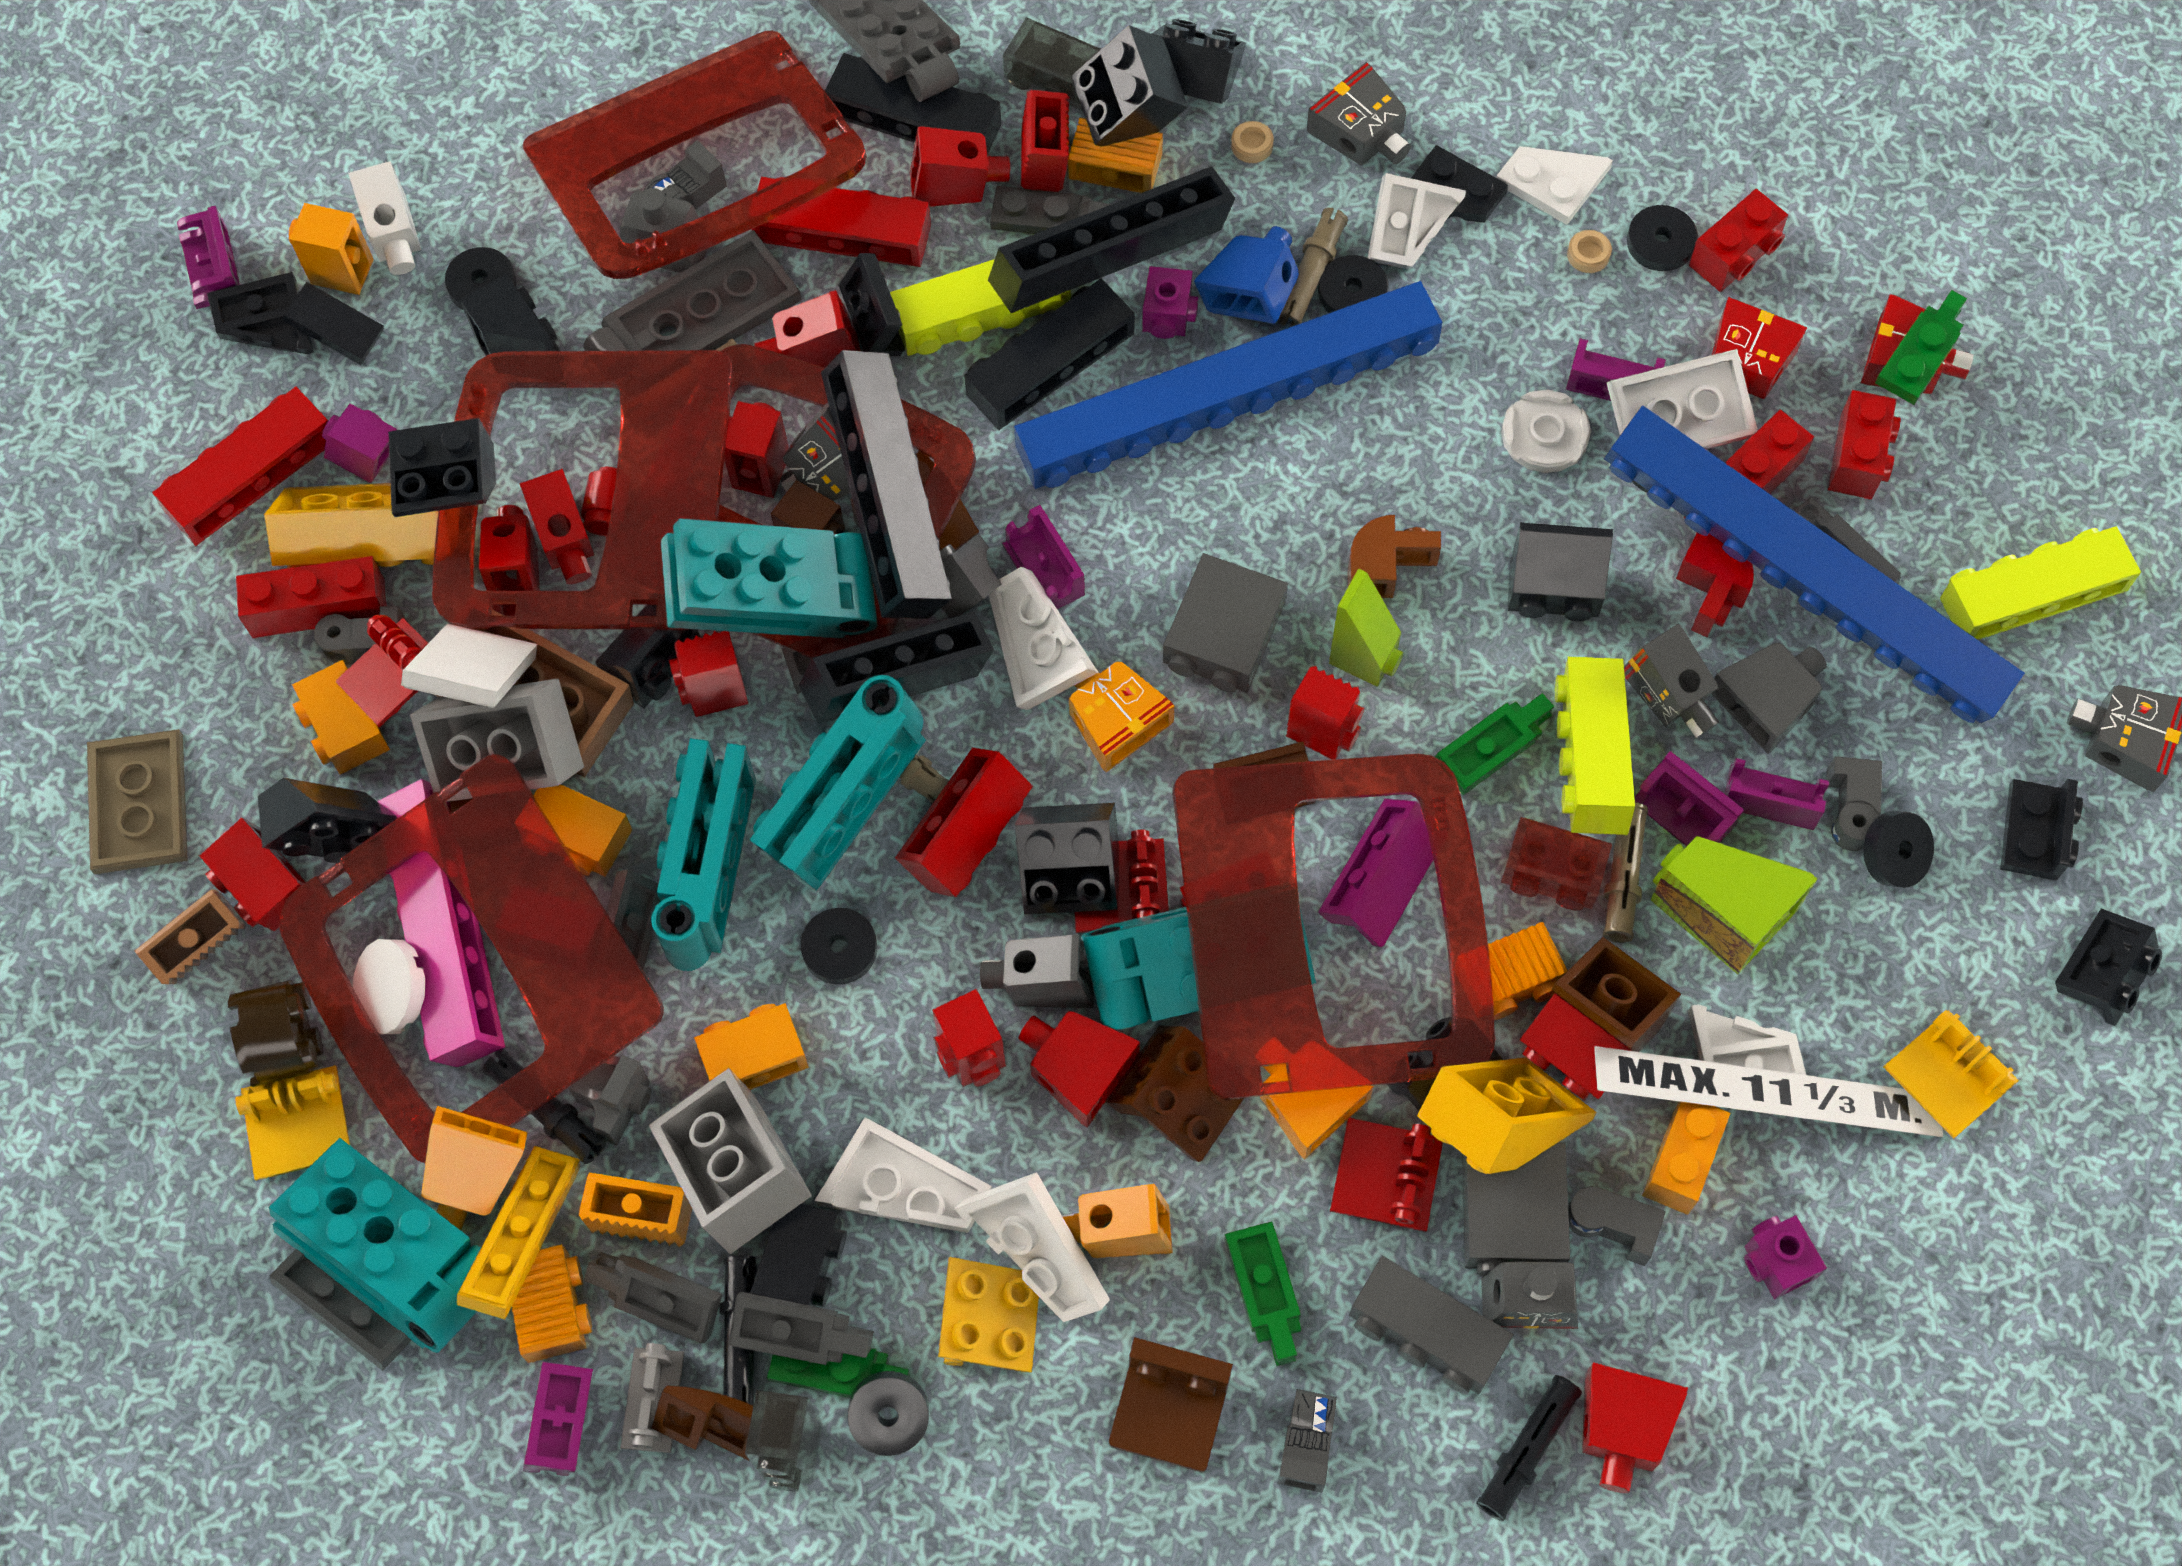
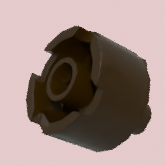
M287 980L230 994L228 1008L230 1010L238 1008L239 1019L237 1026L230 1027L232 1042L242 1073H254V1077L250 1078V1085L252 1087L314 1071V1067L318 1066L317 1056L323 1055L324 1050L318 1027L310 1028L306 1010L311 1009V999L305 982L294 984L292 980Z

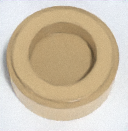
M1244 122L1238 125L1232 133V152L1243 162H1262L1272 153L1273 133L1268 126L1261 122Z
M1580 231L1569 242L1567 258L1570 264L1578 271L1584 273L1599 272L1607 266L1612 253V246L1609 239L1598 231Z

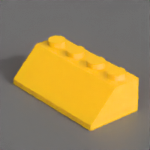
M391 483L288 487L283 489L264 514L272 566L287 565V568L368 556H373L377 565L382 567L397 566L402 564L404 560L420 559L423 564L436 565L445 563L449 558H453L460 546L461 507L394 517L391 507Z

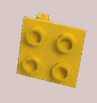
M1945 1010L1932 1022V1025L1886 1063L1883 1068L1954 1139L2019 1080L2012 1074L2014 1071L2012 1067L2007 1069L1990 1052L1992 1048L1989 1045L1985 1047L1980 1042L1982 1038L1979 1035L1975 1037L1958 1020L1960 1016L1957 1013L1953 1015L1949 1010Z
M336 1065L255 1087L241 1088V1095L235 1098L239 1115H245L255 1181L309 1168L339 1138L350 1145Z
M954 1257L948 1258L938 1357L944 1358V1364L963 1366L964 1362L1032 1373L1039 1296L1022 1280L1023 1270Z

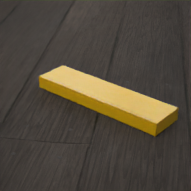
M538 1146L533 1147L457 1293L458 1306L506 1319L578 1174L580 1159Z

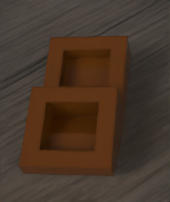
M667 1385L661 1393L651 1428L695 1451L703 1440L706 1439L750 1461L759 1447L769 1412L719 1393L690 1387Z

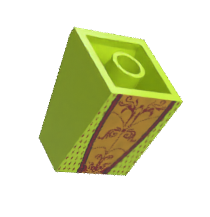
M1696 836L1686 848L1681 844H1677L1660 864L1663 868L1652 880L1657 887L1651 897V901L1738 975L1799 910L1818 878L1810 872Z

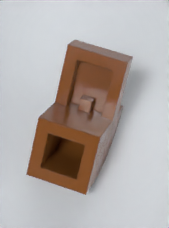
M1395 515L1381 516L1371 520L1358 531L1353 539L1348 564V586L1359 568L1368 573L1381 598H1393L1397 580L1396 566L1438 565L1441 551V531H1428L1422 527L1395 531Z

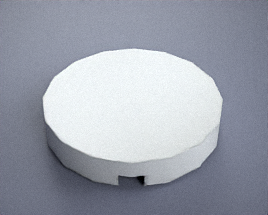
M1552 390L1531 391L1521 396V399L1515 402L1513 406L1511 405L1506 411L1501 430L1504 447L1513 460L1527 469L1542 473L1563 471L1576 464L1586 452L1591 434L1588 415L1583 408L1580 410L1573 403L1574 399L1564 393Z
M377 939L367 945L358 959L353 976L355 1008L363 1025L373 1033L400 1034L405 1031L404 1027L406 1024L414 1023L420 1014L425 998V975L423 967L416 966V961L413 957L419 956L414 947L404 940Z

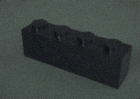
M846 53L842 54L824 91L828 116L914 143L918 127L976 132L985 136L988 155L1002 125L1000 101L994 100L986 94L971 93L951 87L919 102L911 92L905 75L886 83L862 57Z
M1102 278L1091 286H1083L1071 296L1068 302L1057 310L1045 312L1037 320L1036 324L1023 334L1011 336L996 353L987 359L981 358L973 363L967 373L964 374L966 395L999 431L1134 335L1135 313Z
M973 611L814 657L804 673L799 687L817 724L838 719L863 683L871 677L877 675L890 676L897 680L911 697L977 677L994 651V648Z

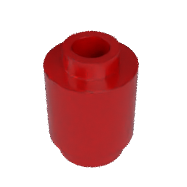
M605 466L588 475L581 509V517L584 520L583 525L588 532L599 536H614L618 534L619 528L625 524L632 481L625 476L622 470Z

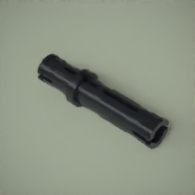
M500 1049L494 1053L499 1059L498 1063L491 1056L487 1059L482 1072L491 1077L544 1125L543 1130L551 1139L558 1138L584 1164L594 1160V1157L590 1154L591 1151L597 1156L600 1155L606 1145V1140L597 1135L577 1117L578 1110L570 1103L563 1104L517 1063L505 1049Z
M742 1255L728 1256L724 1258L723 1262L725 1265L724 1301L720 1302L719 1314L724 1315L723 1395L755 1406L754 1350L730 1346L728 1342L736 1296L739 1292L751 1294L750 1292L755 1280L756 1258L747 1256L746 1260H744Z
M1559 1375L1553 1377L1551 1385L1532 1415L1528 1418L1527 1423L1509 1452L1501 1453L1496 1461L1499 1468L1482 1496L1476 1501L1477 1506L1491 1517L1504 1521L1507 1516L1506 1514L1525 1484L1531 1485L1537 1475L1534 1469L1557 1435L1558 1430L1576 1400L1582 1395L1580 1388L1570 1380ZM1553 1410L1552 1414L1550 1415L1549 1419H1548L1547 1422L1545 1423L1544 1427L1542 1428L1541 1432H1540L1539 1435L1537 1436L1536 1440L1533 1441V1439L1535 1438V1436H1536V1434L1538 1433L1539 1429L1541 1428V1426L1543 1425V1423H1544V1421L1546 1420L1547 1416L1549 1415L1550 1411ZM1526 1454V1456L1524 1457L1523 1461H1521V1463L1519 1464V1462H1520V1460L1522 1459L1523 1455ZM1519 1464V1466H1518V1468H1517L1515 1474L1513 1475L1512 1479L1510 1480V1482L1508 1483V1485H1506L1507 1481L1509 1480V1478H1510L1511 1475L1513 1474L1514 1470L1516 1469L1517 1465Z

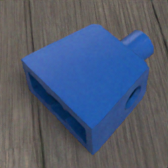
M1273 226L1264 238L1245 235L1234 237L1194 280L1207 311L1214 314L1275 324L1299 276V270L1289 248L1292 244L1291 235L1285 229Z

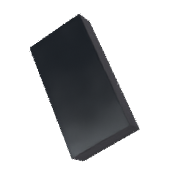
M308 282L304 284L291 303L283 319L287 324L359 365H362L384 329V325Z

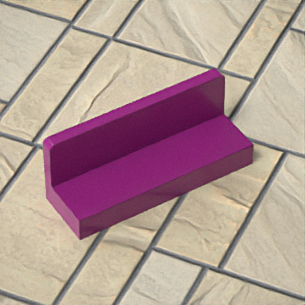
M1385 798L1318 913L1330 923L1354 926L1373 946L1383 947L1444 843L1447 833L1417 801Z

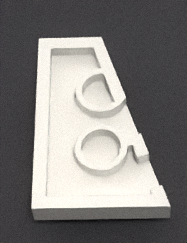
M1020 567L999 579L1002 585L989 595L1016 707L1029 710L1098 673L1031 570Z
M865 1117L816 1197L815 1203L817 1206L968 1233L975 1220L971 1217L966 1222L954 1208L963 1199L990 1190L992 1186Z
M1037 1172L963 1199L954 1208L966 1222L971 1217L990 1236L986 1243L998 1255L1003 1250L1023 1270L1022 1280L1063 1322L1100 1311L1109 1302L1110 1299Z

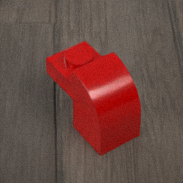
M1696 533L1682 561L1676 579L1707 593L1691 630L1708 638L1714 624L1720 627L1724 626L1733 605L1741 609L1743 608L1753 585L1754 569L1753 564L1748 560L1740 562L1729 556L1722 549L1724 543L1708 533L1707 536Z

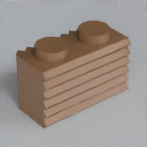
M211 889L134 951L161 984H177V978H184L185 972H192L193 966H200V960L208 959V953H215L216 947H223V941H230L231 935H238V929H245L246 922L218 890Z

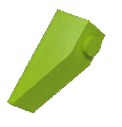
M1358 568L1337 606L1329 664L1378 687L1385 674L1391 677L1395 674L1402 660L1404 652L1398 650L1401 631L1368 573Z

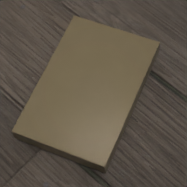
M177 729L87 742L90 870L92 873L101 874L188 861L182 732Z

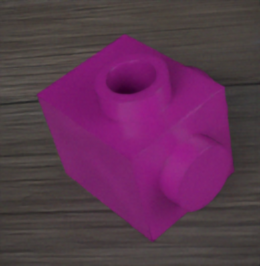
M1149 266L1142 312V332H1149L1161 339H1170L1174 336L1185 337L1187 322H1196L1199 296L1191 295L1193 271Z
M349 403L340 417L334 414L329 419L323 430L322 438L326 439L324 458L372 483L389 458L388 432L396 431L397 429L385 423L374 412L362 410Z
M1776 1215L1759 1223L1751 1229L1755 1236L1744 1246L1748 1253L1744 1255V1261L1750 1274L1757 1282L1764 1281L1774 1300L1817 1279L1827 1269L1797 1215L1783 1222Z

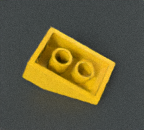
M1523 1057L1441 1067L1417 1117L1432 1128L1431 1133L1438 1140L1453 1145L1467 1157V1163L1472 1168L1484 1174H1492L1518 1169L1591 1122L1597 1112L1528 1058Z

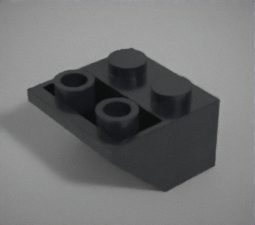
M1173 19L1172 24L1166 23L1151 33L1164 39L1184 95L1220 104L1228 99L1247 42L1236 40V33L1223 29H1213L1212 34L1197 31V24L1180 19Z
M1130 25L1071 76L1094 144L1100 147L1157 133L1188 108L1164 39Z
M504 274L460 299L476 342L498 375L556 385L565 381L560 365L566 363L555 343L558 340L557 335L545 317L538 319L533 311L536 309V306L523 285L516 288L507 274Z
M479 418L388 432L391 507L394 517L486 504L496 485L494 443Z
M655 595L595 662L598 668L628 683L633 701L644 709L652 699L655 701L661 699L671 686L673 675L669 660L677 658L675 650L677 640L684 643L686 638L693 640L696 635L701 636L698 629L668 628L665 597Z
M282 778L257 796L262 848L279 850L286 856L311 855L324 857V860L330 863L345 862L350 860L353 854L368 844L377 842L380 836L398 825L396 815L363 791Z
M1115 802L1023 807L1014 826L1024 915L1118 910L1119 839Z

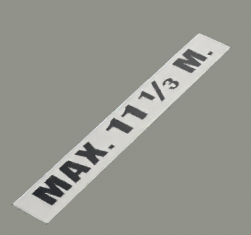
M1594 1046L1598 1091L1944 1137L1942 1126L1902 1088Z

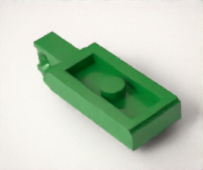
M1951 290L1939 310L1928 305L1924 313H1920L1882 369L1875 384L1915 405L1961 334L1960 331L1964 324L1956 321V318L1960 314L1967 298Z
M1543 693L1524 707H1521L1517 702L1511 705L1505 703L1435 755L1434 762L1460 793L1465 795L1533 745L1543 733L1538 726L1552 717L1551 712L1555 706Z
M1273 1222L1226 1233L1224 1240L1251 1331L1255 1332L1258 1343L1269 1340L1276 1366L1295 1362L1297 1352L1291 1334L1301 1332L1299 1322L1301 1313Z
M871 1348L866 1358L843 1353L841 1362L829 1361L826 1365L773 1354L767 1379L772 1382L850 1398L856 1386L863 1379L874 1373L896 1371L908 1376L911 1374H909V1369L886 1364L888 1354Z

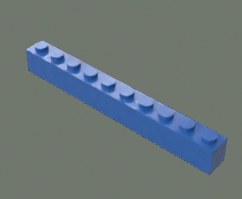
M1418 281L1015 425V446L1034 489L1045 485L1048 488H1055L1066 483L1070 476L1084 471L1089 473L1100 472L1106 469L1112 461L1126 456L1139 458L1150 452L1153 446L1170 441V443L1183 442L1190 438L1195 431L1209 426L1213 429L1222 428L1231 423L1234 417L1250 411L1252 414H1260L1272 408L1275 402L1289 397L1295 400L1305 398L1315 388L1331 382L1334 385L1344 384L1361 371L1370 368L1375 371L1383 370L1392 365L1397 358L1411 353L1413 356L1424 355L1430 352L1436 344H1439L1443 322L1422 282Z
M1641 406L1603 458L1611 464L1609 469L1618 478L1628 483L1634 480L1648 490L1647 496L1655 504L1664 509L1672 507L1686 517L1684 519L1685 523L1692 530L1704 536H1707L1709 533L1724 543L1722 549L1729 556L1740 562H1745L1746 560L1762 570L1760 576L1766 582L1779 589H1783L1784 586L1799 596L1798 602L1803 608L1818 616H1821L1823 613L1836 622L1837 631L1844 637L1854 642L1863 641L1876 650L1874 656L1881 663L1892 669L1900 667L1913 676L1912 683L1918 689L1931 696L1938 694L1952 704L1950 707L1951 711L1961 719L1970 723L1975 721L1983 723L1994 718L2025 674L1645 406Z

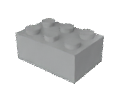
M559 678L513 685L493 708L452 698L438 697L410 714L437 803L559 786L584 768Z
M730 1068L649 1124L702 1228L729 1254L736 1251L812 1196L756 1096Z

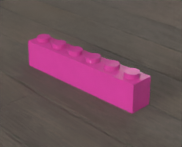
M420 779L377 802L397 816L398 825L383 834L389 858L388 870L394 882L398 902L397 914L402 922L405 941L414 947L419 956L413 957L416 961V966L423 967L425 975V998L420 1011L424 1031V1047L430 1061L453 1067H461L504 1048L505 1043L465 855L457 838L450 801L437 803L431 783Z

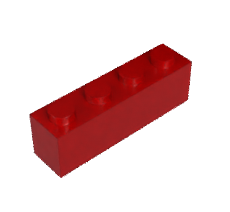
M761 176L749 219L751 230H754L762 242L766 244L850 257H858L860 253H872L876 255L878 261L921 267L931 228L929 202L920 201L910 196L899 198L879 195L870 190L853 191L840 189L824 183L814 185L795 182L786 177L775 179Z
M295 386L286 394L274 398L269 406L255 417L239 424L232 434L217 445L205 449L194 462L179 473L167 477L161 486L152 493L164 512L188 539L197 546L323 452L326 439L322 438V433L328 419Z

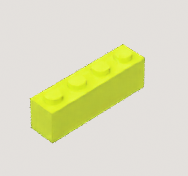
M993 259L892 291L890 294L895 307L900 313L902 326L898 331L907 356L916 353L921 355L932 354L938 351L942 345L957 340L962 342L973 341L979 338L983 332L998 327L1004 329L1014 328L1026 318L1039 314L1043 315L1049 310H1057L1070 300L1071 290L1010 313L988 282L995 260Z
M2117 526L2099 531L2097 528H2091L2081 532L2072 541L2058 545L2056 541L2048 542L2026 556L2017 558L2016 555H2008L2000 558L1989 568L1975 571L1974 568L1962 570L1949 579V584L1941 595L1940 600L1951 622L1979 640L2126 592L2138 578L2141 570Z
M1567 657L1564 675H1557L1555 680V702L1563 703V711L1558 712L1557 738L1565 739L1566 748H1561L1559 773L1560 776H1567L1568 785H1563L1562 813L1570 814L1571 833L1628 835L1635 809L1623 659Z

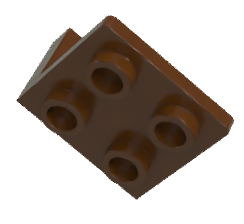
M1159 1025L1106 1103L1121 1114L1141 1116L1190 1159L1201 1162L1250 1091L1251 1084L1186 1027Z
M1134 1337L1129 1354V1368L1111 1430L1109 1446L1193 1471L1205 1472L1210 1459L1233 1364Z

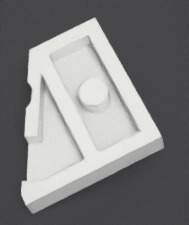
M1519 146L1497 174L1496 178L1508 184L1509 192L1568 225L1611 169L1613 160L1608 157Z
M1386 173L1381 181L1367 258L1379 264L1410 269L1424 252L1429 242L1443 227L1444 222L1457 205L1464 199L1466 191Z
M1699 1004L1691 1005L1688 1010L1700 1061L1806 1075L1796 1034L1775 1027L1763 1028L1755 1021L1739 1016L1731 1019L1706 1011V1006Z

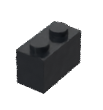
M801 1203L773 1223L750 1293L814 1307L816 1305L824 1307L832 1285V1278L826 1277L831 1258L840 1259L847 1237V1231L841 1230L842 1222L839 1214Z

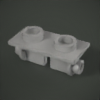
M648 1343L646 1348L634 1347L621 1449L671 1453L673 1439L651 1427L663 1389L667 1385L680 1386L684 1351L666 1350L665 1345Z

